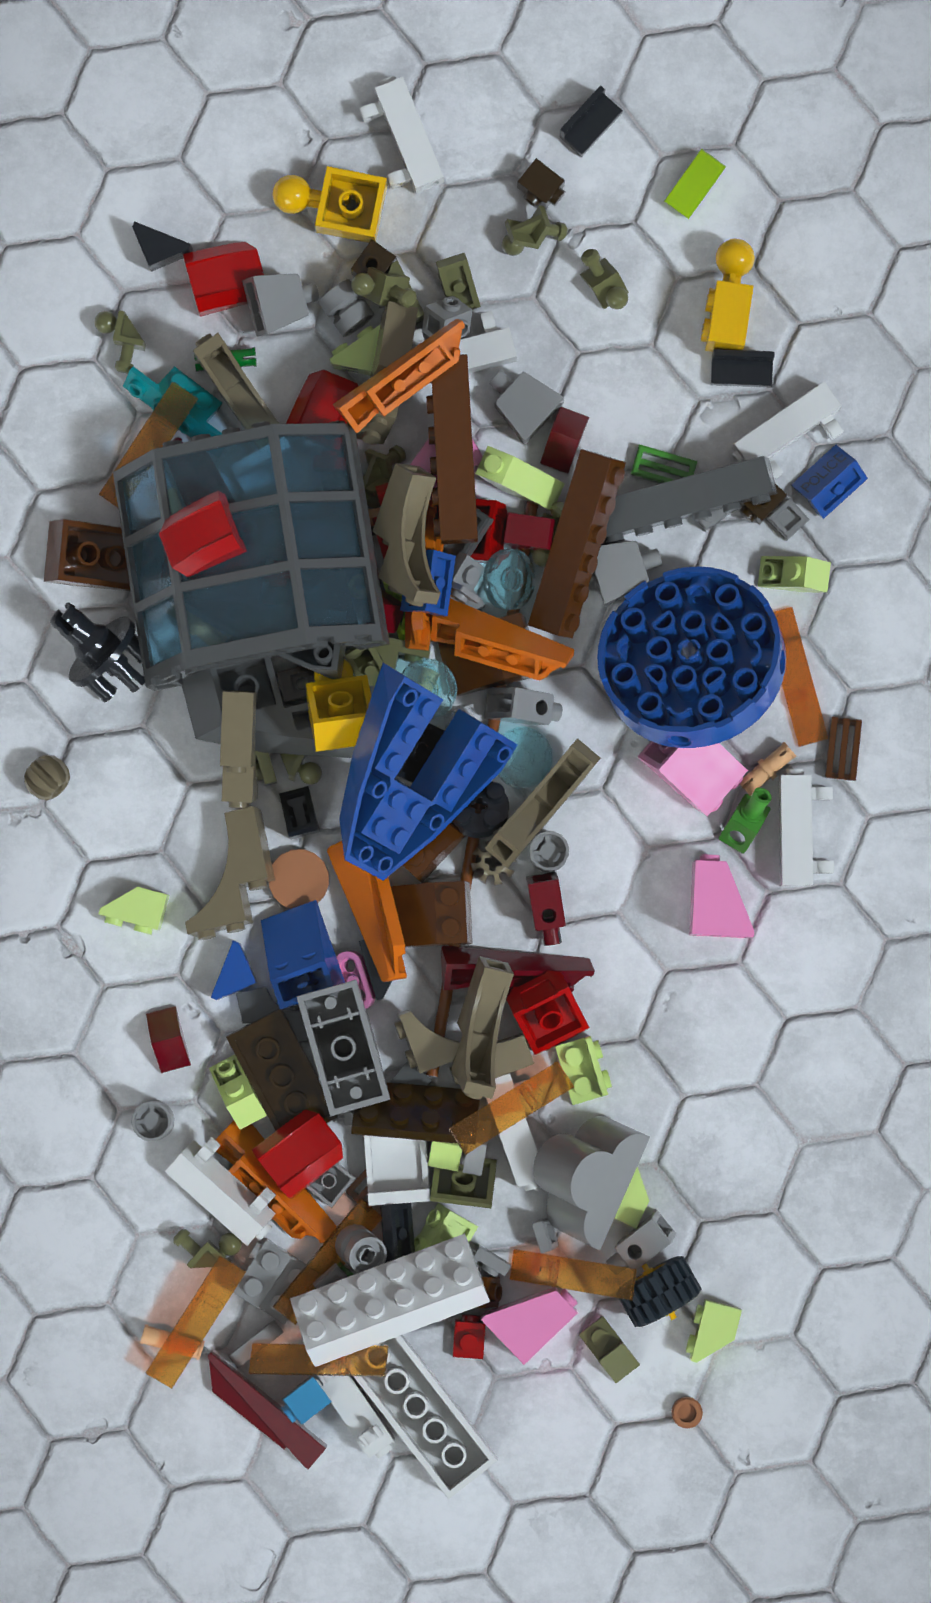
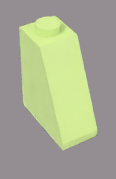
M487 446L475 473L499 490L547 510H551L552 504L558 501L565 483L515 456Z

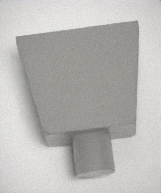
M298 274L258 275L242 280L257 337L274 332L308 316L307 303L315 302L319 299L317 286L314 283L302 286Z
M501 370L489 383L501 394L494 403V407L525 445L561 407L565 399L562 395L525 372H522L513 381Z
M636 541L601 545L594 576L604 606L623 598L642 582H649L646 571L663 566L657 548L640 553Z
M518 687L487 688L485 719L526 725H549L551 721H559L562 716V705L554 703L553 694Z
M656 1210L641 1222L636 1229L634 1228L618 1241L615 1246L617 1252L606 1260V1263L616 1275H619L627 1267L636 1271L670 1245L676 1236V1232L659 1211ZM632 1245H638L642 1251H634Z

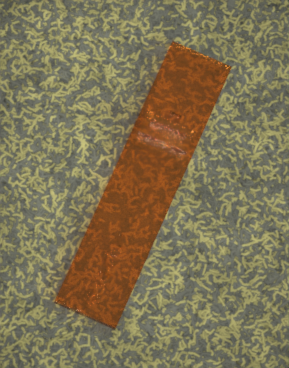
M173 381L114 471L153 449L163 447L162 444L164 442L171 441L198 398ZM112 473L99 495L118 508ZM145 479L129 482L131 501Z
M793 608L775 611L774 614L786 647V669L782 688L798 746L801 747L827 740L829 738Z
M557 1061L450 1127L449 1131L464 1154L467 1155L574 1088V1085Z
M360 1198L272 1307L296 1325L297 1319L290 1298L316 1289L313 1283L335 1263L340 1268L345 1265V1262L338 1256L335 1249L336 1238L341 1230L349 1225L357 1224L364 1226L372 1232L381 1221L382 1216Z
M514 1249L510 1280L633 1300L637 1269Z
M221 1256L218 1257L145 1372L147 1375L171 1389L173 1388L245 1275V1270Z
M252 1343L249 1374L385 1377L389 1347L373 1345L315 1367L304 1344Z

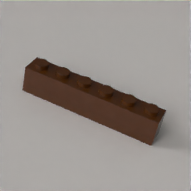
M460 354L459 361L430 382L432 383V395L426 396L427 414H434V426H428L429 445H435L436 457H430V470L432 475H437L438 487H433L432 505L439 506V518H433L434 537H441V544L478 542L467 354Z
M580 450L528 626L557 636L573 638L574 632H576L580 624L579 616L583 603L589 594L588 586L592 574L598 565L597 557L599 550L607 535L606 527L609 517L615 509L616 494L625 476L624 468L626 462L596 452Z

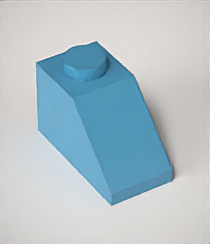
M309 1376L282 1398L285 1406L281 1409L292 1423L297 1420L302 1425L332 1401L315 1378Z

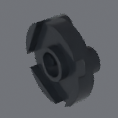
M491 781L455 817L453 823L459 828V832L472 838H486L493 835L494 831L507 822L509 800L503 785ZM482 803L487 809H482L481 813H475V808L471 807V805Z

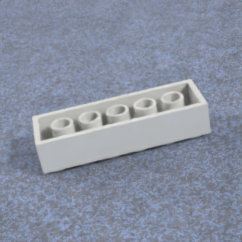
M465 1234L290 1298L306 1351L315 1367L490 1302L474 1254Z
M403 1335L340 1358L448 1499L498 1461L492 1449Z

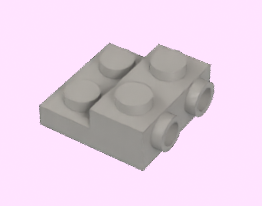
M269 1239L264 1244L258 1241L248 1256L253 1260L247 1270L241 1267L231 1282L236 1285L233 1293L285 1325L294 1311L290 1298L306 1293L319 1272Z

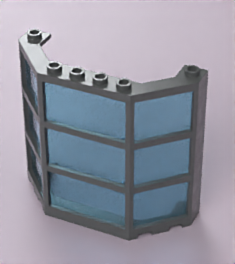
M264 421L251 425V429L240 431V428H228L222 431V435L211 437L210 434H200L193 436L192 441L181 443L180 440L164 442L162 444L163 447L153 449L113 472L146 688L157 691L182 686L184 684L182 673L180 672L184 670L185 675L197 671L312 648L328 647L327 641H332V644L342 643V647L353 646L359 650L390 644L356 433L348 423H345V421H333L313 424H270V422ZM219 490L226 495L229 510L247 552L186 577L171 567L159 532L165 520L171 515Z

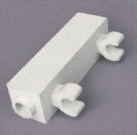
M391 76L381 80L378 83L379 86L375 87V95L378 102L361 107L360 113L364 123L371 122L384 115L402 158L405 169L397 170L387 175L391 189H397L411 182L415 193L418 194L443 184V173L404 78L396 79L395 76Z
M492 311L480 314L485 334L460 340V354H467L469 374L517 362L510 328L497 330ZM422 329L415 330L413 348L424 341Z
M824 381L735 442L732 447L735 452L732 453V456L736 463L761 456L768 457L775 481L782 476L783 471L772 457L813 428L821 424L831 441L842 435L844 431L832 416L842 406Z
M787 769L786 775L779 776L780 887L812 886L813 874L834 873V861H813L812 800H832L833 787H812V775H804V769Z
M509 1073L495 1078L496 1089L493 1098H486L517 1187L524 1186L525 1191H529L539 1187L533 1174L534 1161L538 1151L518 1096L534 1091L538 1087L534 1077L514 1084Z
M212 1137L203 1147L193 1140L167 1168L165 1173L246 1246L255 1237L260 1241L272 1228L268 1222L276 1213L267 1205L276 1195L266 1187L257 1197L212 1156L221 1146Z
M340 1358L317 1367L314 1366L312 1361L307 1363V1368L332 1401V1405L367 1457L370 1458L376 1455L379 1459L393 1449L391 1443L395 1441V1437Z

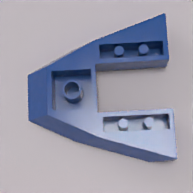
M382 663L353 751L339 817L344 859L383 881L434 840L503 770L518 744L463 710L458 709L412 785L409 787L395 779L444 699L385 663Z

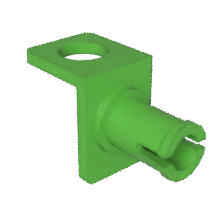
M756 788L752 796L744 794L732 817L720 834L719 840L744 854L771 810L767 806L772 799L770 792L764 788ZM730 831L740 832L745 837V841H735L730 836Z

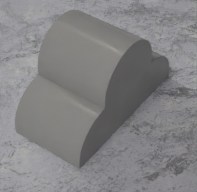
M357 980L296 996L330 1116L390 1100L374 1033Z
M598 1116L586 1121L577 1131L575 1137L569 1134H557L545 1141L535 1157L533 1174L537 1185L542 1190L550 1193L546 1205V1213L550 1224L555 1229L595 1249L601 1250L650 1136L610 1118Z

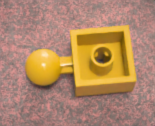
M327 166L322 191L310 189L307 181L298 175H286L276 182L272 196L275 205L285 213H299L307 206L318 208L315 222L316 233L369 243L371 239L375 242L377 240L388 185L387 178ZM351 200H355L358 208L349 211L344 204L349 205Z
M733 238L726 240L719 246L716 252V264L723 273V280H717L715 289L709 288L705 312L711 313L710 319L705 318L701 333V341L706 342L705 351L713 352L714 349L743 350L745 346L754 286L741 284V277L752 269L755 256L752 247L742 239Z
M344 659L342 677L340 679L332 680L314 672L315 682L306 683L308 712L316 752L354 747L372 697L367 675L353 677L352 667Z

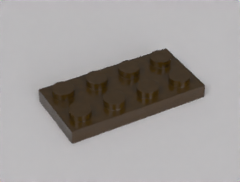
M279 1008L226 1036L275 1131L304 1110L319 1113L326 1123L338 1117V1114L330 1116L321 1082L282 1009L280 1010Z
M386 1082L390 1100L355 1109L353 1113L351 1134L475 1145L480 1099L466 1096L460 1088Z

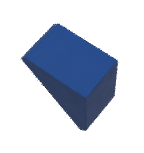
M232 942L211 995L212 999L220 1000L258 983L239 942Z

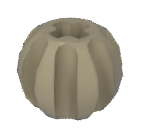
M48 754L32 762L24 775V782L28 791L38 799L46 801L62 793L70 780V773L66 764L56 756Z
M478 847L472 853L481 858L479 863H471L472 872L477 869L484 870L483 875L478 878L484 884L486 883V878L491 875L495 879L494 886L503 884L499 878L500 873H505L511 878L515 872L503 864L502 866H497L495 871L489 870V865L485 863V859H491L492 854L488 851L482 852Z

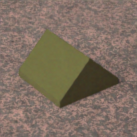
M484 1159L481 1176L462 1173L464 1166L462 1164H459L458 1172L434 1167L430 1201L491 1209L497 1159Z

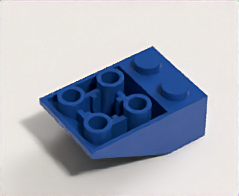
M317 900L261 920L270 982L280 1010L298 1005L296 996L345 983Z

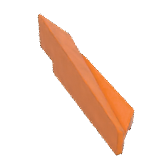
M455 319L333 404L334 408L356 434L378 412L382 416H386L459 361V345L462 329L465 327L464 322L460 319Z
M430 499L425 524L426 550L443 552L444 544H441V537H434L433 518H436L437 506H433ZM405 612V647L407 649L429 651L432 614Z
M451 598L448 616L432 615L431 641L454 644V656L540 681L548 677L552 671L560 667L562 669L565 668L574 656L573 648Z
M342 841L330 846L327 849L328 856L381 981L389 982L407 978L402 955L406 954L405 942L389 878L387 877L383 881L344 859Z
M233 1120L215 1139L221 1145L216 1152L233 1164L228 1170L257 1197L266 1187L276 1195L267 1206L276 1213L272 1219L292 1238L302 1239L308 1235L316 1237L319 1243H324L336 1230L337 1226L306 1189L291 1199L280 1190L252 1151L253 1148L265 1140L253 1124L240 1130Z

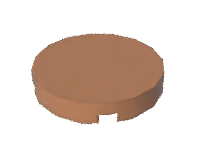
M304 849L290 850L281 854L273 862L272 867L275 881L269 882V888L273 897L281 905L292 909L317 900V903H319L326 895L329 886V872L325 863L315 853Z

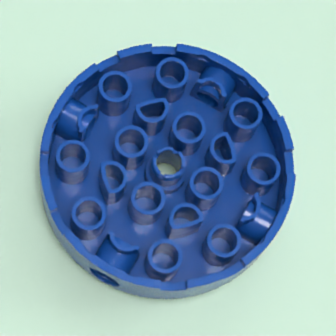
M701 566L677 568L663 572V576L648 583L644 581L624 596L625 601L616 611H612L609 615L598 644L599 675L614 710L621 720L638 735L654 743L675 748H699L718 744L735 737L752 726L775 700L783 682L786 669L784 638L768 600L754 585L751 586L739 579L738 575L717 568Z

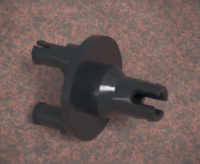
M69 602L65 604L67 610L64 614L59 609L54 613L50 623L73 645L75 656L77 657L69 672V680L75 686H87L105 703L115 695L117 688L102 676L104 672H107L110 676H116L132 693L140 689L131 680L132 678L140 685L145 683L144 676L128 663V658L123 654L124 650H126L139 664L142 662L139 640L135 634V623L129 617H120L106 626L95 624Z

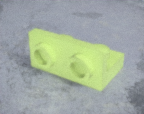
M591 1036L555 1046L572 1105L608 1095L607 1089L611 1088L612 1084L608 1071H601L598 1059L603 1058L598 1040L592 1042Z
M438 1203L435 1209L431 1210L427 1215L426 1224L420 1234L414 1238L415 1252L465 1234L468 1242H470L478 1226Z

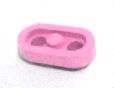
M351 950L340 953L337 956V960L345 983L357 980L359 988L365 993L363 1002L365 1008L368 1009L373 1005L376 996L364 957L360 953ZM350 960H352L355 963L354 971H351L348 968V962Z

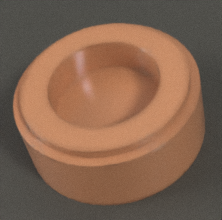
M681 1397L673 1404L671 1414L678 1426L693 1428L701 1421L703 1411L696 1399Z

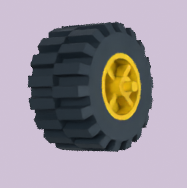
M676 1256L655 1267L649 1268L647 1263L641 1266L644 1270L642 1274L623 1285L616 1295L634 1327H643L668 1315L671 1320L677 1318L674 1312L697 1297L702 1288L684 1256Z

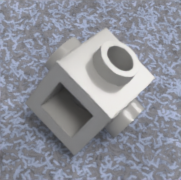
M455 296L446 297L425 306L422 332L430 337L455 319H460L465 324L464 329H462L461 338L469 336L473 310Z

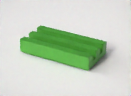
M639 444L630 475L661 484L674 479L638 469L639 465L684 478L694 475L698 461ZM644 453L688 466L689 471L642 459V455Z

